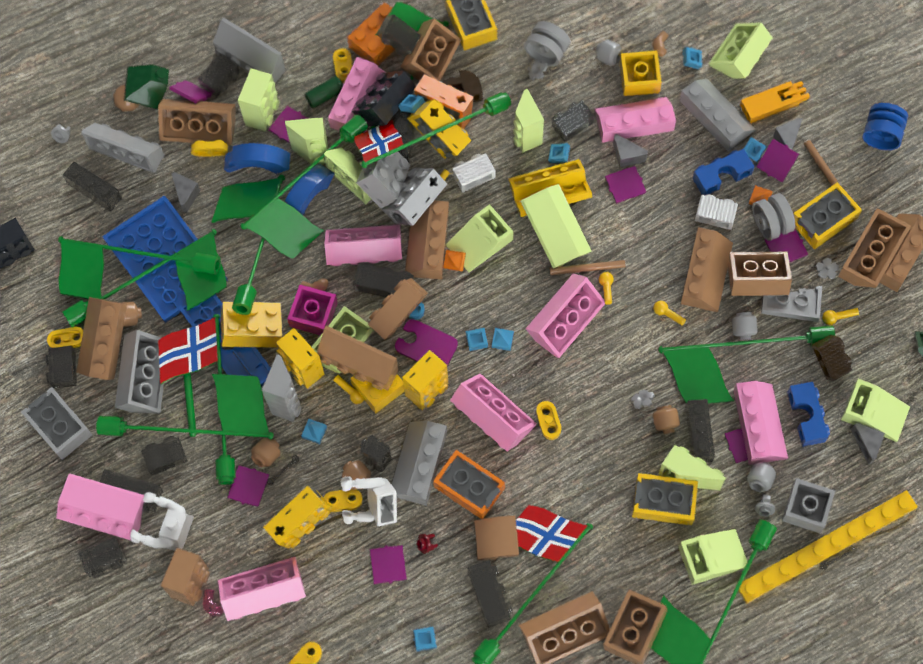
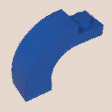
M247 143L235 145L231 152L225 154L224 170L230 173L245 167H259L278 174L289 170L290 153L281 148L266 144Z
M322 164L315 165L295 183L285 202L304 215L311 200L320 191L328 189L335 173Z

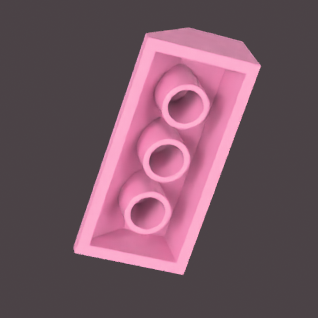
M358 57L356 58L329 114L330 128L339 131L343 125L355 116L352 110L355 108L356 102L364 97L366 90L377 81V76L384 72L376 64Z
M667 97L595 109L602 143L614 141L616 134L627 139L674 131L676 119L673 106Z
M400 225L326 230L324 245L327 265L340 266L346 263L358 265L361 262L374 264L380 261L396 262L402 259Z
M572 274L526 327V330L538 344L555 357L560 358L605 305V300L587 277Z
M481 374L461 383L450 399L457 409L465 413L473 423H476L486 435L494 439L506 451L517 446L537 424Z
M759 381L737 383L734 388V396L749 465L788 459L772 384Z
M69 474L58 501L56 519L131 540L130 534L132 529L138 532L141 526L144 495Z
M295 557L218 580L220 600L227 621L240 619L243 616L252 613L256 614L262 610L279 607L282 604L291 601L295 602L306 597Z

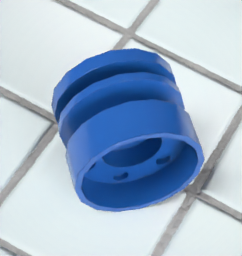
M877 103L871 106L862 136L864 142L880 150H895L899 148L908 120L907 112L903 108L890 103Z

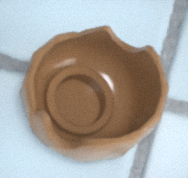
M125 85L117 88L113 95L115 107L123 112L134 111L139 107L138 104L124 101Z

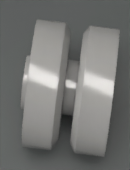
M539 21L534 26L532 34L526 39L524 49L534 60L540 59L547 66L551 67L559 64L563 53L570 46L571 40L567 33L557 25L547 21Z
M781 193L769 196L768 200L761 199L753 203L752 212L760 233L766 240H773L778 238L780 233L787 234L795 230L794 214L787 199Z

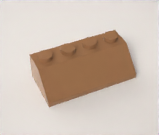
M163 99L158 105L159 140L195 143L198 140L205 142L222 140L228 146H232L236 122V104L194 103L187 100Z
M433 201L413 226L410 225L405 277L442 280L449 221V202Z
M877 208L838 277L855 286L876 288L911 225Z
M899 213L896 217L911 225V228L879 282L896 292L900 289L923 249V216Z
M698 227L681 304L718 312L728 269L729 255L733 246V242L719 232Z
M89 297L76 373L105 380L115 378L127 308L126 303Z
M327 325L325 326L317 350L321 362L328 366L330 364L336 366L342 373L347 374L349 372L355 375L354 377L359 381L365 382L366 380L372 383V386L376 389L388 391L399 371L397 358Z
M593 591L519 625L535 664H551L606 638L610 631L602 605Z

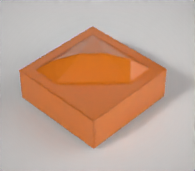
M755 185L749 204L753 205L754 202L761 199L768 200L773 191Z
M446 250L443 268L463 272L466 253Z

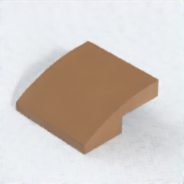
M515 515L474 521L477 560L498 559V557H516L519 555Z

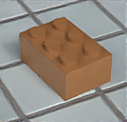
M434 18L423 22L400 67L419 81L424 75L441 81L461 39Z
M730 252L728 273L731 296L789 295L792 277L788 252Z
M412 278L401 280L394 288L396 292L388 295L381 303L383 307L378 310L376 309L369 317L371 321L368 325L385 340L395 333L428 294Z
M176 548L161 587L172 599L194 606L195 602H198L201 598L203 583L208 581L210 575L209 568L199 555Z
M628 590L603 644L604 650L634 664H644L667 613V606L632 590Z

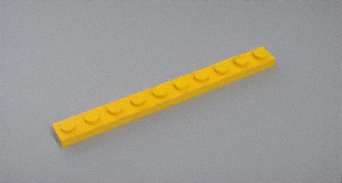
M906 490L743 581L738 591L746 604L912 512L918 506Z

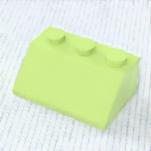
M762 23L735 24L709 62V65L731 78H746L755 63L758 62L763 51L768 47L772 36Z
M526 89L522 94L515 112V120L513 121L515 129H513L515 135L513 140L516 147H520L522 153L543 143L544 118L529 90Z
M323 117L285 121L292 150L310 164L328 150ZM323 158V159H322L319 163H317V164H322V165H323L324 163H326V162H325V158Z
M342 147L326 151L324 153L326 167L334 172V176L363 203L367 204L371 198L356 183L363 168L361 166L362 162L358 163L354 155L348 150L345 151Z
M345 306L329 324V327L363 343L374 331L365 320ZM322 334L312 346L316 353L322 338ZM322 363L323 367L341 373L336 366L332 364L328 366Z

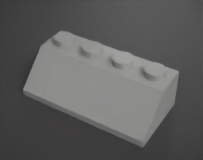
M224 17L221 19L213 40L216 54L222 58L226 57L234 66L239 65L247 74H249L250 69L272 74L273 81L276 83L286 71L282 53Z
M708 79L695 80L681 91L680 102L727 151H730L756 131L752 124Z
M93 123L81 132L90 150L152 173L156 172L164 157L163 150L159 144L155 142L149 143L139 136H130L123 130H114L106 124Z
M139 330L124 335L115 408L133 413H160L164 383L160 385L158 340L161 337Z
M277 355L262 388V392L272 415L293 422L295 417L299 416L302 407L282 357Z
M431 421L409 423L392 481V486L396 490V498L427 506L447 436L446 425Z

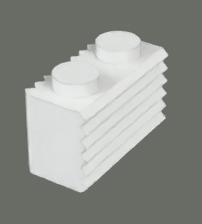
M486 153L482 155L476 154L467 162L460 161L452 168L453 176L462 192L495 178V169Z
M709 194L701 195L695 221L731 230L738 204L730 199L722 200L716 199L715 196Z

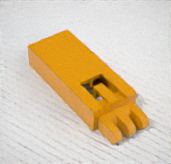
M789 81L742 99L740 107L750 123H754L798 106L800 102L808 100L810 95L806 93L807 90L803 87L802 81L795 84ZM782 96H783L784 99H786L787 96H790L789 99L784 100V101H782V100L780 99V97H782Z

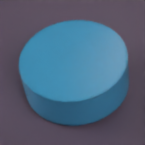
M421 302L408 316L410 319L418 320L424 316L425 308L423 303Z

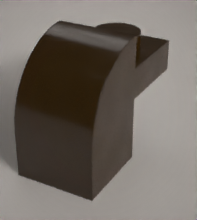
M459 70V77H449L443 80L444 84L451 85L453 88L473 96V103L483 101L481 82L473 72Z

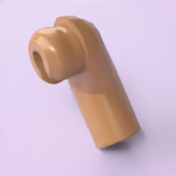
M661 31L652 43L653 50H657L659 57H663L667 53V50L664 48V42L668 38V34L665 31Z
M321 278L313 284L302 281L301 285L325 291L328 286V280Z

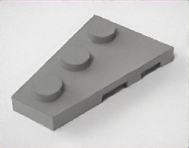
M822 286L806 290V288L798 289V291L790 292L789 295H763L761 314L819 322Z

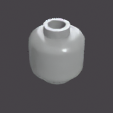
M607 39L596 47L597 59L600 62L609 66L620 63L621 53H624L620 44Z
M751 312L736 313V316L732 318L733 335L740 337V340H751V336L756 335L758 332L757 318Z
M755 463L747 476V482L750 488L756 492L768 491L776 478V472L769 463Z

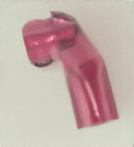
M205 589L203 598L204 610L212 617L221 616L223 608L217 606L213 601L214 590Z

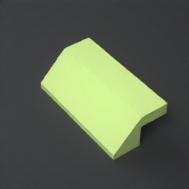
M559 184L548 187L521 200L553 269L591 252Z

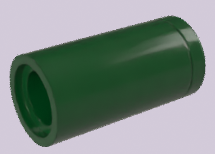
M335 75L305 92L304 96L311 108L315 109L339 95L343 85Z

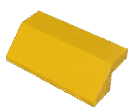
M580 159L508 178L514 201L521 217L527 216L521 200L554 185H560L568 204L592 198V191L586 182L585 169Z

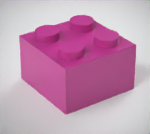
M299 285L287 318L289 326L321 335L325 326H329L338 304L336 294Z

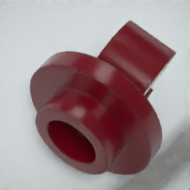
M420 534L416 541L418 550L426 554L437 548L438 544L433 545L430 543L435 534Z

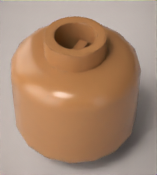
M133 301L120 302L127 304L123 327L136 326L138 319H142L141 308H137L136 303Z
M671 405L656 408V411L653 413L656 430L663 431V434L675 432L674 428L680 426L677 409L672 408Z
M262 438L252 448L251 459L259 467H270L280 456L278 442L274 439Z
M359 460L349 461L343 467L342 478L348 476L352 480L369 479L371 477V471Z

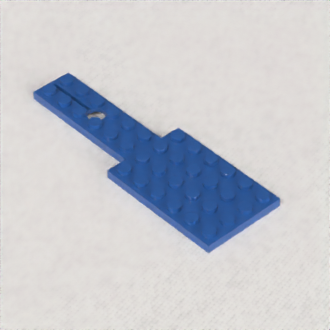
M165 195L102 236L108 246L168 256L198 240ZM112 250L132 279L164 260L163 258ZM175 260L168 261L135 281L165 323L179 313H182L191 327L212 319L214 314H219L221 317L222 302L216 294L187 311L186 296L177 274ZM219 318L222 369L227 375L257 376L261 387H263L271 367L256 347H234L231 350H224L221 347V318Z

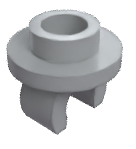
M58 124L51 131L52 138L59 143L67 142L70 137V126H67L65 129Z
M763 494L761 502L755 505V511L760 516L767 517L775 512V506L770 503V495Z

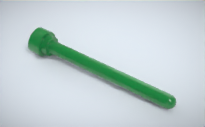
M191 373L183 375L188 429H196ZM189 433V435L195 437L197 433Z

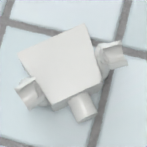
M348 476L341 479L343 491H348L352 487L367 489L368 506L370 508L366 512L352 513L348 510L342 511L343 521L346 524H351L353 520H357V522H372L375 520L377 526L397 522L396 490L387 479L377 477L352 480Z
M147 492L143 498L144 502H154L158 506L168 509L159 532V538L149 535L144 536L132 529L130 534L131 541L134 543L141 541L144 545L153 548H167L174 551L176 548H180L183 550L194 517L185 514V508L174 501L161 496L156 497V494Z

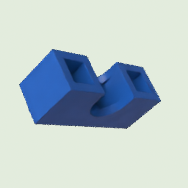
M744 149L740 151L734 150L722 159L717 158L709 165H701L696 168L693 181L700 193L705 196L720 189L722 181L718 176L719 174L728 173L737 182L752 175L754 165Z
M813 382L790 386L787 394L792 410L803 409L810 416L809 421L800 423L797 428L802 447L825 443L830 435V429L828 424L824 422L825 412L823 406H820L818 401L820 397L818 388L814 387Z

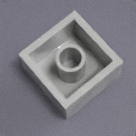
M796 478L792 484L782 521L821 534L827 522L835 491Z

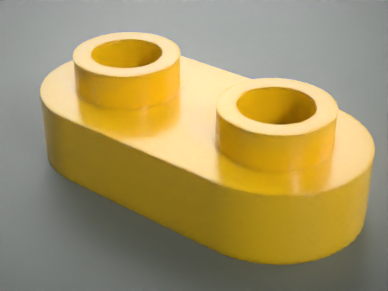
M340 48L334 52L333 61L336 76L341 83H345L353 65L350 52L347 49Z
M198 140L191 145V154L198 157L225 156L228 153V145L222 140H215L213 142Z
M71 327L52 331L47 337V343L55 351L80 347L83 329ZM80 336L79 340H74V338ZM57 340H61L59 344H55Z
M543 401L538 404L536 409L539 425L546 439L555 440L561 434L559 417L554 404L549 401ZM544 410L549 411V414L544 415L542 412ZM553 428L555 432L549 433L548 429Z
M355 489L331 491L323 497L328 503L331 498L336 499L335 503H329L332 506L329 512L355 510L363 502L361 493ZM355 496L356 499L354 501H350L349 497Z
M308 642L289 664H317L322 657V649L319 644ZM309 649L315 650L313 655H308Z

